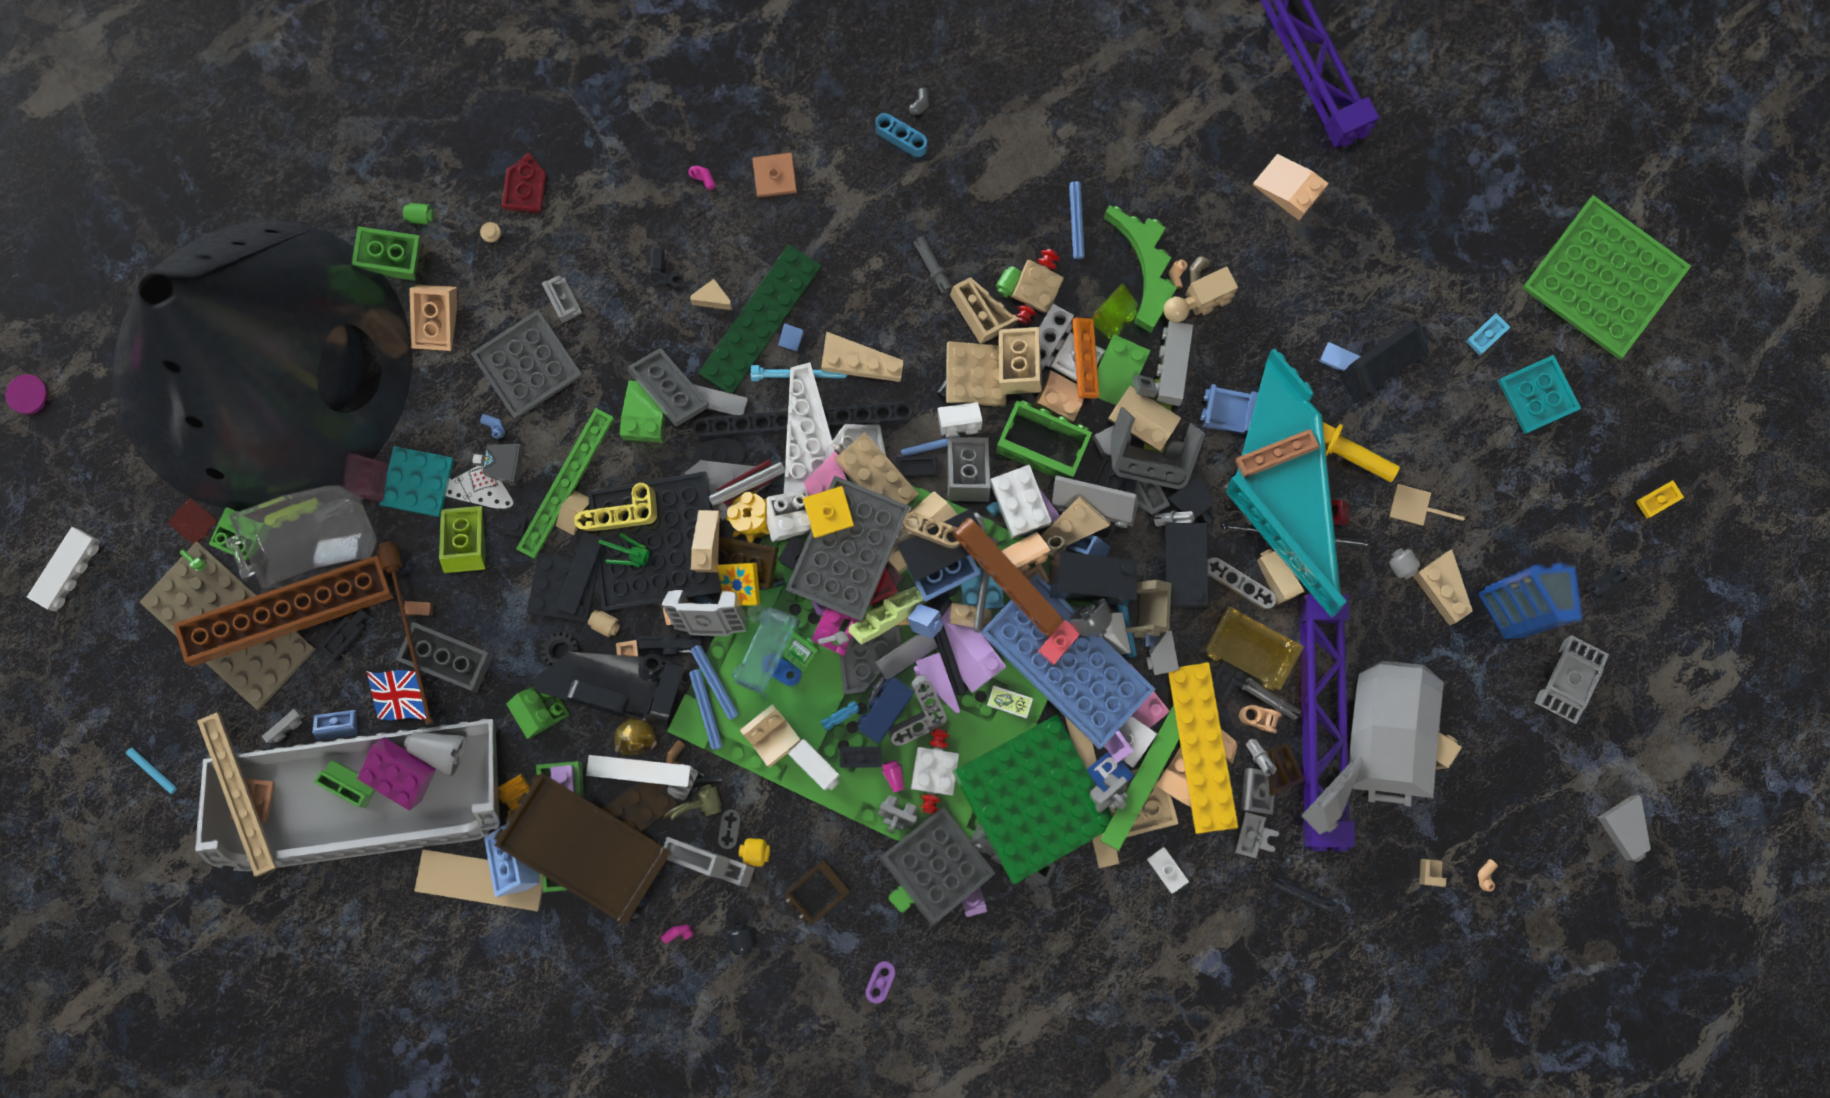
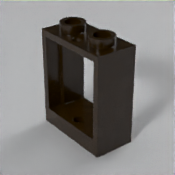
M823 859L785 892L787 895L785 900L792 908L795 906L801 912L799 917L805 924L810 923L813 925L851 891ZM821 870L840 894L813 917L794 892Z

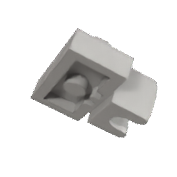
M1244 812L1234 853L1256 858L1258 849L1274 852L1275 847L1269 845L1267 839L1269 836H1278L1279 832L1264 828L1266 817Z

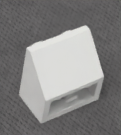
M978 402L938 408L941 436L955 437L958 436V433L963 432L971 435L981 430L982 416Z
M806 489L767 497V526L772 542L810 534L811 525L803 498L808 497Z

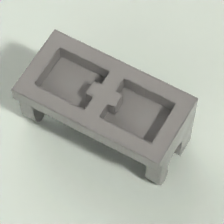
M560 275L542 283L562 322L582 314L565 278H562Z

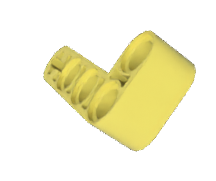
M638 483L632 489L633 504L578 512L574 518L575 525L584 531L593 532L651 524L657 518L655 490L644 483ZM647 489V495L641 498V491ZM645 509H648V516L646 518H642V512ZM628 511L629 517L623 521L622 516ZM609 514V520L604 524L603 517Z

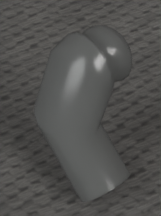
M920 88L918 90L919 99L909 106V111L912 115H919L928 108L927 88Z

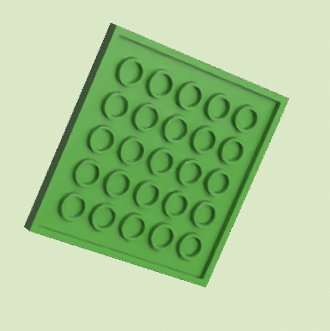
M1593 195L1522 289L1620 360L1690 269L1691 265Z

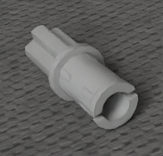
M1174 510L1171 513H1157L1154 516L1159 518L1154 519L1156 526L1192 524L1195 521L1194 513L1191 511L1177 512Z
M1250 739L1246 747L1252 754L1253 761L1260 766L1265 776H1270L1268 770L1273 774L1276 771V767L1269 759L1268 752L1262 749L1256 739Z

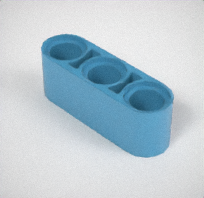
M882 113L876 118V131L878 135L913 156L921 157L926 153L927 139L922 133L887 113ZM882 123L889 124L887 128H882L880 125ZM902 132L906 134V136L903 138H899L898 136H896L898 133ZM917 142L923 144L920 148H916L913 145Z

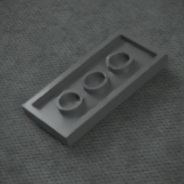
M661 348L628 366V372L676 427L709 408V402Z

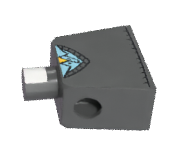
M520 444L487 445L485 455L474 454L473 465L483 466L482 473L486 477L517 486L523 448Z

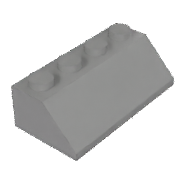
M1056 476L1052 505L1056 508L1057 512L1063 513L1081 495L1108 521L1116 522V526L1127 528V526L1133 527L1139 504L1136 494Z

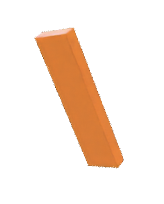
M1076 317L1072 320L1078 398L1096 399L1099 397L1094 319Z

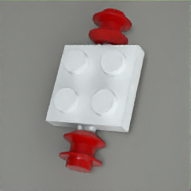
M935 729L934 733L930 732L934 737L928 743L932 747H936L934 750L917 747L911 789L928 791L927 794L920 797L924 800V804L919 807L923 808L922 812L935 814V810H940L936 807V802L941 801L938 796H934L936 793L953 795L955 776L952 771L957 769L959 753L946 752L940 749L949 746L945 741L947 737L951 736L947 735L946 730Z

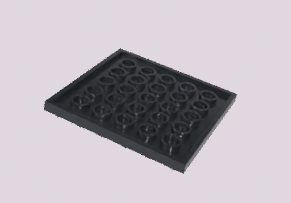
M705 471L640 482L655 490L657 518L653 523L593 531V535L604 538L606 542L630 550L632 547L636 548V546L619 536L620 533H623L636 542L647 546L646 549L650 551L648 561L644 566L606 563L605 560L632 561V559H629V554L602 545L596 564L603 612L662 603L668 592L683 590L686 598L722 593L718 572H696L691 570L692 545L699 510H712L709 499L708 476ZM638 483L588 491L590 510L633 504L632 489ZM647 489L641 491V498L647 495ZM645 509L642 512V518H646L648 516V509ZM628 511L623 514V521L628 519ZM609 514L603 517L604 524L608 522Z

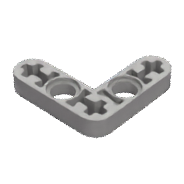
M925 675L917 676L912 682V688L923 712L894 725L889 730V738L896 746L904 745L941 727L946 722L947 717L930 679ZM921 684H924V686H925V688H926V690H927V691L924 692V693H923V691H922V689H921V686H920ZM928 698H934V702L931 705L924 704ZM936 711L939 718L935 719L932 712ZM918 722L923 723L921 728L917 730L912 729L914 724Z

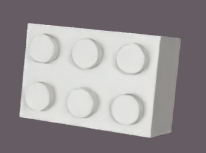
M1030 465L991 479V487L1012 540L1051 525L1052 521Z

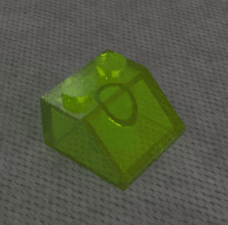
M1123 283L1100 306L1093 317L1094 326L1108 338L1113 334L1118 335L1124 328L1122 326L1126 320L1130 322L1137 314L1138 304Z

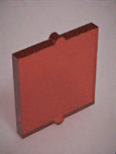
M189 498L180 509H177V513L168 524L191 544H194L196 541L199 542L204 535H208L209 529L217 522V519L192 498Z

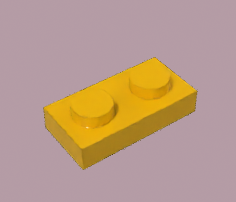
M1670 481L1636 502L1645 517L1650 518L1684 497L1675 482Z

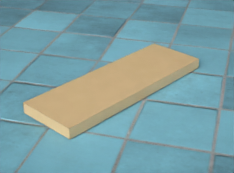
M422 850L415 892L539 911L543 892L542 875L539 873L540 883L528 890L495 897L488 860Z

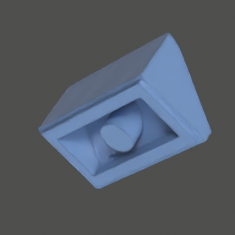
M356 710L314 715L312 732L317 740L357 735Z

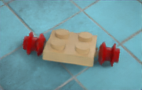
M1051 249L1041 251L1043 259L1037 260L1039 264L1031 260L1026 261L1012 294L1013 298L1025 303V305L1018 306L1020 313L1015 314L1019 318L1017 323L1027 326L1033 323L1030 318L1031 316H1036L1034 309L1044 314L1049 312L1063 280L1062 276L1050 271L1056 268L1054 261H1059L1060 259L1057 256V252Z

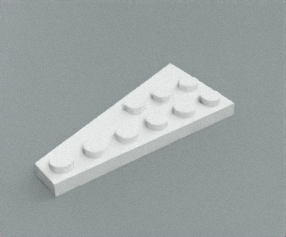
M811 363L791 367L784 493L806 489L804 485L806 479L835 452V449L830 445L832 439Z

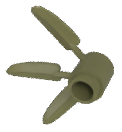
M711 784L700 787V792L696 793L698 800L686 802L671 809L663 816V820L671 816V819H674L681 813L701 807L702 812H705V816L721 812L720 806L722 804L717 788L712 787Z

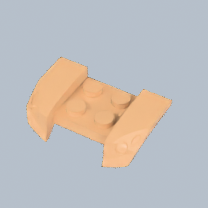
M1221 730L1226 760L1233 763L1237 750L1236 741ZM1180 747L1156 786L1191 807Z

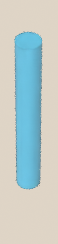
M133 748L126 752L132 760L170 794L177 790V787Z

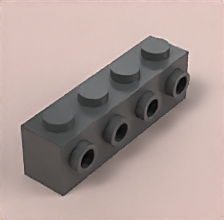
M978 823L969 842L975 845V849L982 853H988L992 856L991 859L1002 864L981 824ZM1051 863L1026 877L1025 881L1032 886L1047 884L1056 865Z

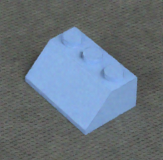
M507 823L506 825L502 826L501 829L504 830V829L506 828V826L508 825V823ZM500 828L484 837L495 897L525 891L540 883V875L537 871L494 846L497 842L494 840V837Z

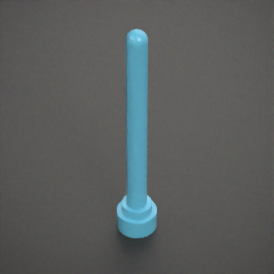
M751 365V381H759L763 377L790 378V370L763 369L759 365ZM813 370L814 378L847 377V374Z

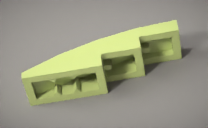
M916 586L884 599L883 606L867 612L866 619L863 622L859 621L850 625L849 633L860 644H863L896 626L910 616L918 604L924 605L926 602Z

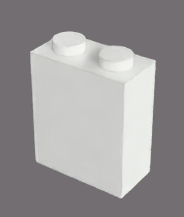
M802 739L788 753L823 790L826 791L829 788L832 791L840 783L838 780L840 775L806 740Z

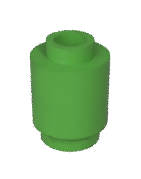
M410 203L404 206L403 218L405 221H409V223L429 225L434 220L435 212L429 204Z
M1012 266L1005 269L996 284L997 292L1003 297L1012 296L1022 272Z

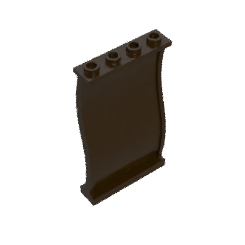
M545 773L535 774L529 783L532 786L528 793L524 792L517 802L520 806L516 812L512 810L507 817L506 822H508V825L504 830L500 828L494 837V840L497 841L494 846L589 902L625 926L671 851L571 791Z

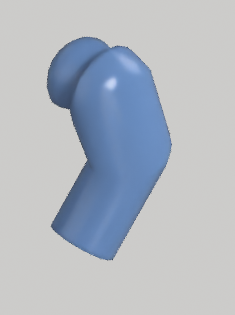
M483 414L480 423L491 427L492 437L495 439L504 437L505 429L502 421Z

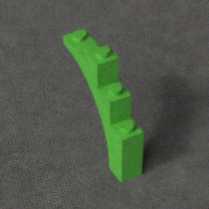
M1109 205L1104 219L1116 226L1127 237L1135 249L1142 267L1144 278L1143 299L1134 323L1151 333L1164 312L1166 301L1172 298L1177 289L1169 279L1160 278L1171 259L1166 251L1155 248L1164 233L1165 227L1160 221L1149 218L1145 224H1142V221L1137 217H1130L1121 208Z

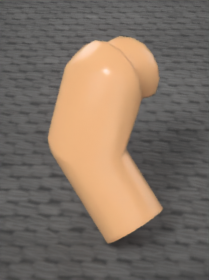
M1491 859L1478 872L1479 886L1488 892L1495 888L1491 874L1498 867Z

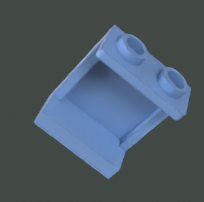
M1212 384L1209 389H1206L1204 394V401H1207L1206 409L1203 408L1200 420L1203 421L1202 427L1247 435L1258 392L1252 391L1250 394L1216 388V385Z

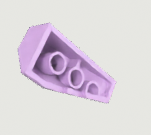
M948 608L942 617L944 628L961 679L973 693L1003 671L1006 665L980 632L976 633L974 631V627L950 623Z

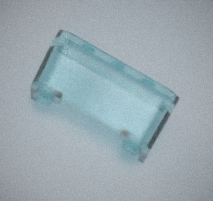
M769 607L767 610L763 609L759 618L761 624L741 665H737L732 674L736 685L766 699L768 694L765 691L796 626L801 627L802 625L799 618Z

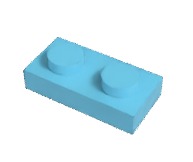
M1496 313L1466 342L1481 355L1510 326Z

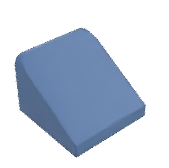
M784 324L778 345L798 352L804 335L803 330Z

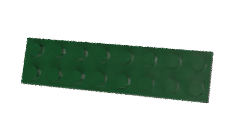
M788 244L698 374L724 392L734 394L751 370V365L756 363L822 268L821 265Z

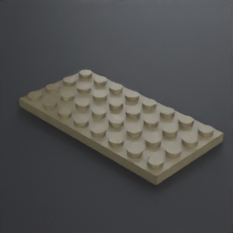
M197 541L187 553L194 560L201 557L207 566L201 571H196L189 565L188 560L182 556L140 601L147 610L175 635L174 623L257 596L256 593ZM296 631L205 663L256 710H260L316 648Z

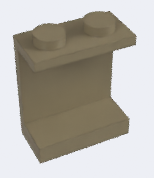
M1160 580L1137 582V594H1140L1138 627L1126 628V632L1133 633L1134 637L1146 638V634L1148 636H1160V633L1169 632L1171 583Z

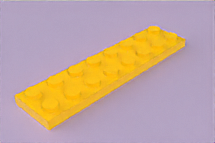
M1209 663L1179 667L1177 671L1168 672L1195 833L1200 834L1238 828Z

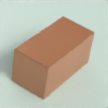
M405 601L404 609L406 615L432 617L434 604Z

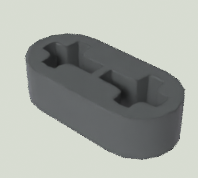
M736 810L725 811L721 818L718 842L725 849L735 847L738 842L741 816ZM734 813L737 821L732 823V828H728L729 821L726 820V816ZM728 830H731L730 837L734 838V841L730 842L729 846H727L726 842L722 839L727 837Z

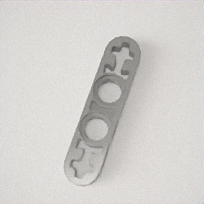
M1209 559V564L1216 562L1218 569L1223 570L1224 567L1227 568L1221 578L1219 577L1221 572L1218 570L1212 572L1209 565L1210 577L1262 609H1270L1275 605L1276 596L1272 591L1221 559ZM1234 573L1237 576L1236 583H1229L1226 580V575ZM1250 583L1254 586L1253 594L1249 595L1244 592L1243 587L1245 584ZM1260 589L1262 590L1260 595H1262L1263 597L1267 595L1270 596L1269 600L1271 601V604L1267 603L1265 605L1263 604L1264 600L1261 597L1258 596L1257 599H1254L1253 597L1257 595Z

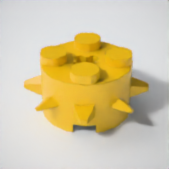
M756 491L743 493L728 509L726 520L730 521L731 525L735 528L732 534L733 538L742 534L747 538L748 542L753 543L757 537L763 538L766 535H770L767 526V498H761L757 495Z

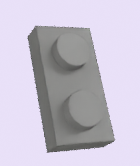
M293 709L267 731L262 738L267 743L277 744L281 742L290 729L293 730L302 723L301 720L305 715L301 710Z

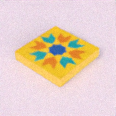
M757 563L718 565L722 591L736 593L741 605L760 604Z

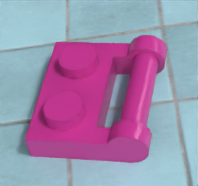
M827 607L811 640L819 644L818 639L830 637L838 633L846 618L850 620L845 631L850 641L852 635L849 633V626L859 622V620ZM834 641L819 645L845 656L849 641L838 646L833 644Z

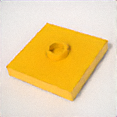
M843 486L803 498L814 538L855 526Z

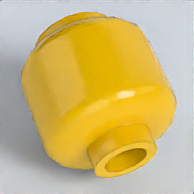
M748 838L744 845H740L739 857L743 858L745 865L761 867L765 862L769 861L770 845H767L764 839Z

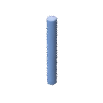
M948 438L902 449V457L948 446Z

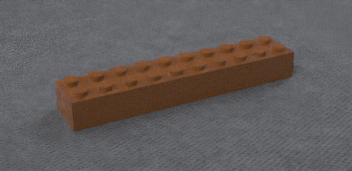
M376 555L174 623L173 625L184 661L193 667L393 599L394 596L386 571L382 570L380 559Z

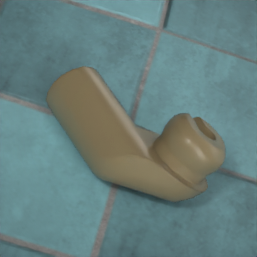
M1199 257L1190 266V283L1199 280L1200 272L1209 267L1210 262L1207 258Z

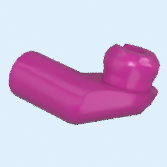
M693 166L689 169V175L694 179L703 181L707 190L713 189L716 186L707 168Z

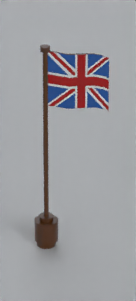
M388 541L378 545V555L382 570L392 573L415 671L396 670L383 673L367 671L377 718L382 720L418 718L425 719V724H430L434 720L430 717L396 572L399 571L403 564L399 547L394 541Z

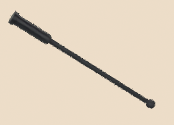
M1222 522L1220 525L1223 530L1229 528L1259 532L1255 527L1230 525L1227 522ZM1335 535V543L1367 548L1368 538Z

